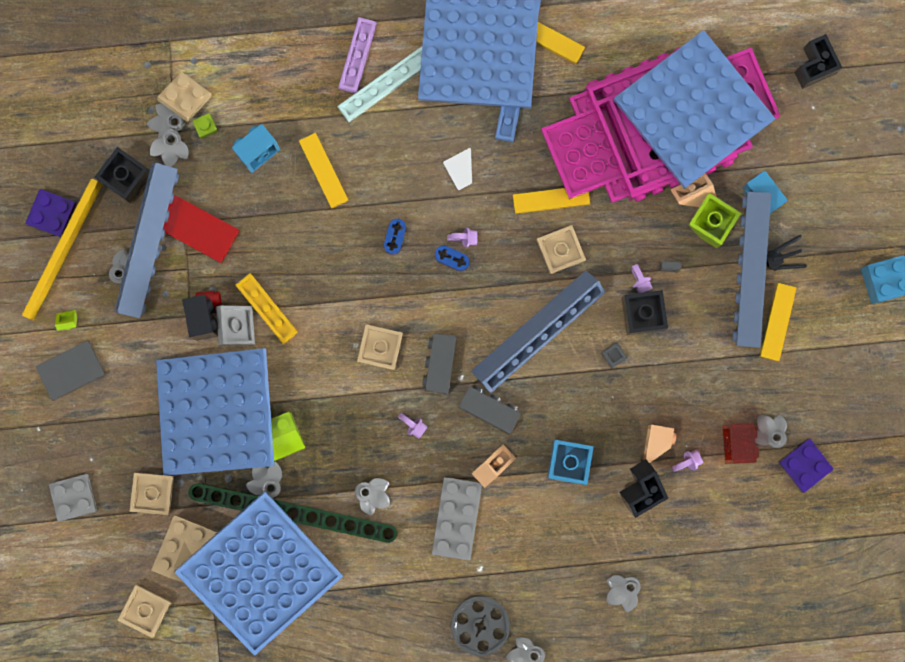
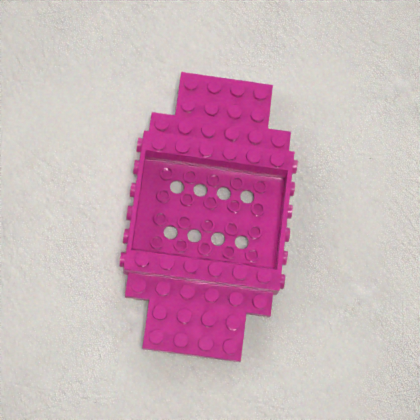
M752 48L726 57L775 119H778L780 113ZM663 53L657 56L656 60L650 61L648 59L641 62L640 66L635 68L630 66L623 69L622 73L617 75L611 73L605 76L604 80L589 82L583 93L569 98L575 116L541 128L542 135L569 200L605 186L611 203L627 197L629 201L635 200V202L645 199L647 194L653 193V195L663 192L665 187L670 186V188L681 185L660 158L657 160L650 158L649 153L653 149L647 142L643 141L641 134L613 100L614 97L671 54ZM750 139L707 171L706 175L715 172L719 166L725 168L734 164L733 161L738 157L737 154L753 148Z

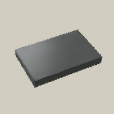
M90 341L79 344L36 366L52 401L106 375Z

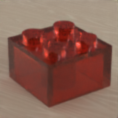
M754 423L723 425L725 464L756 463V458H759V449L755 446V439H757L758 434Z

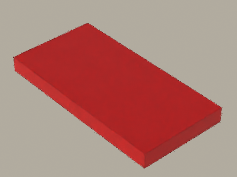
M174 195L171 204L169 203L167 210L170 212L168 221L164 222L163 226L165 233L222 264L240 230Z

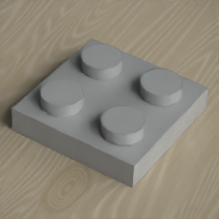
M252 306L216 307L219 345L255 344Z
M88 474L49 484L58 522L97 512Z

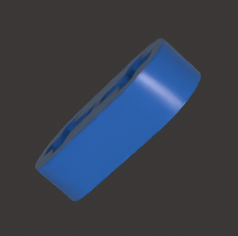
M393 219L388 227L384 248L390 255L398 254L402 247L406 225L401 219ZM400 223V227L403 229L399 230L397 235H394L395 229L392 227ZM393 238H395V244L398 247L391 251L387 245L391 244Z
M440 246L435 251L437 262L456 271H465L469 266V258L450 247ZM446 250V254L450 256L451 259L444 257L442 260L440 259V255L438 253ZM453 258L457 260L464 258L466 265L458 267V263L453 261Z

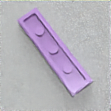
M358 17L338 87L340 90L351 93L358 92L377 22Z

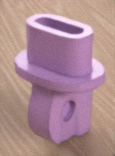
M466 227L463 233L448 234L447 241H462L465 248H468L469 245H477V230H470Z
M638 264L632 266V273L637 281L632 287L636 288L638 293H644L653 289L650 283L652 279L650 277L644 278Z
M402 413L398 416L399 419L410 426L408 429V435L410 436L413 434L419 439L427 429V426L422 423L421 418L412 421Z
M697 450L692 452L686 451L684 453V461L672 466L673 472L685 467L695 471L699 465L703 464V460Z

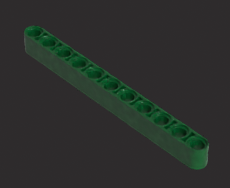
M203 483L193 484L188 490L189 497L194 501L242 511L253 499L258 497V495ZM197 487L203 489V495L200 498L194 493ZM216 491L222 493V499L219 502L213 498V494ZM235 495L241 497L239 506L234 505L232 502V498ZM273 499L288 516L289 509L295 507L298 510V516L291 519L298 524L386 543L393 542L397 537V529L391 524ZM313 511L317 514L316 522L308 520L309 512ZM328 516L336 518L337 523L335 526L327 524L326 519ZM347 520L355 522L356 527L354 530H347L345 527ZM366 524L374 526L375 531L373 534L368 535L365 533L364 527ZM384 529H392L394 536L391 539L385 538L383 535Z

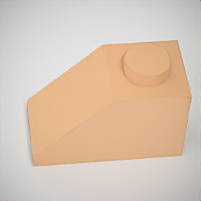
M706 173L685 189L681 185L671 189L672 194L680 205L700 207L708 193L717 197L714 185Z
M648 425L643 460L647 459L650 463L675 444L676 433H674V428Z
M503 444L472 475L485 488L516 457Z

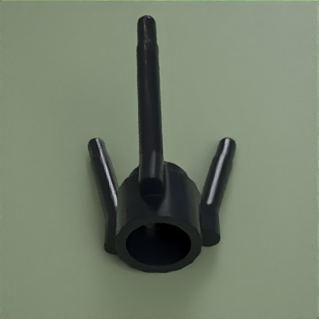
M802 235L791 239L774 250L768 251L766 261L768 269L773 268V271L781 269L806 268V264L781 265L784 263V258L802 253V249L783 255L779 252L801 239Z

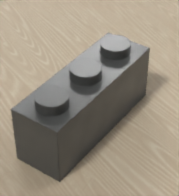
M434 333L433 338L429 337L428 349H431V355L426 356L425 368H428V375L423 376L422 387H426V392L448 395L457 336Z
M476 385L473 388L469 386L458 408L510 434L521 414L517 412L519 408L510 403L507 406L500 403L502 399L493 394L490 397L483 394L485 390Z

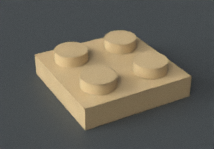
M181 72L157 96V100L188 122L211 98L212 93Z
M572 225L536 239L550 275L586 261Z
M365 325L357 362L395 371L403 333Z
M134 473L129 512L170 515L174 476Z
M136 584L117 621L153 638L172 601Z

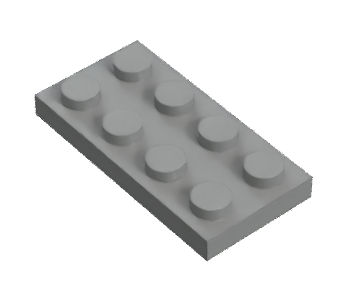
M444 477L432 555L463 560L471 559L482 488L481 483Z

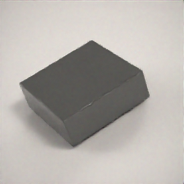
M662 261L659 264V271L677 273L681 270V262Z
M617 342L601 352V355L611 369L628 358Z

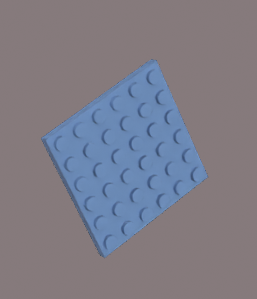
M426 0L418 101L531 109L539 0Z
M704 30L613 99L684 189L775 120V117Z
M266 349L156 360L163 475L274 466Z
M266 491L261 493L175 569V574L254 656L343 577V574Z

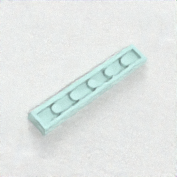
M422 46L337 106L346 120L351 122L418 74L421 69Z

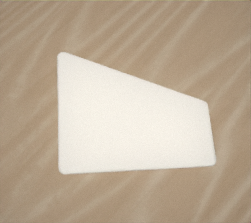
M471 148L443 162L458 190L472 184Z

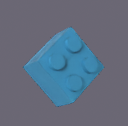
M262 123L259 126H253L249 130L248 135L244 138H238L234 142V146L231 147L251 173L280 151L276 140Z
M904 255L861 268L872 305L905 296Z
M553 440L547 478L587 485L594 446Z

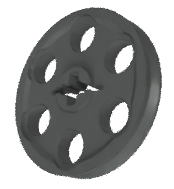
M474 596L466 599L456 608L451 621V630L455 642L463 651L475 656H487L498 651L507 641L510 632V621L506 610L498 601L487 596ZM481 601L484 604L483 610L479 612L474 611L472 608L473 603ZM498 608L501 610L502 615L499 619L491 617L492 609ZM460 613L468 615V621L464 624L457 621V616ZM484 615H486L484 618V626L486 628L481 629L476 637L478 631L475 624L476 622L480 623ZM496 628H501L504 631V636L501 639H496L493 636V631ZM463 632L469 633L471 636L468 643H462L459 639ZM481 640H485L489 644L488 649L485 651H481L477 647L478 642Z

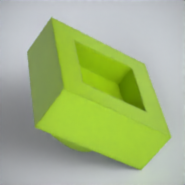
M210 113L192 120L200 139L218 132Z
M75 310L56 313L55 327L57 331L76 328L77 313Z

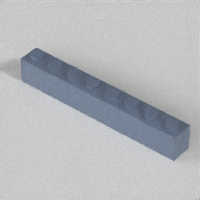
M151 163L114 309L116 313L140 318L145 312V297L149 295L151 285H149L150 277L153 278L155 273L154 261L158 259L160 254V248H158L159 241H162L164 238L165 230L163 226L164 222L168 221L170 213L167 211L168 206L174 198L173 186L177 184L179 179L178 169Z
M747 192L746 196L742 197V208H745V215H741L740 227H744V233L739 238V246L743 247L742 254L738 255V265H741V273H737L736 284H740V290L735 295L738 311L734 312V323H737V330H733L732 341L736 342V346L761 347L771 193Z
M587 271L583 272L472 369L473 375L492 393L606 293L600 282Z

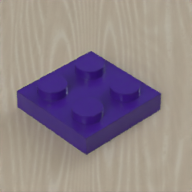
M39 189L25 224L61 238L77 203Z
M811 439L804 441L778 462L802 493H805L834 470Z

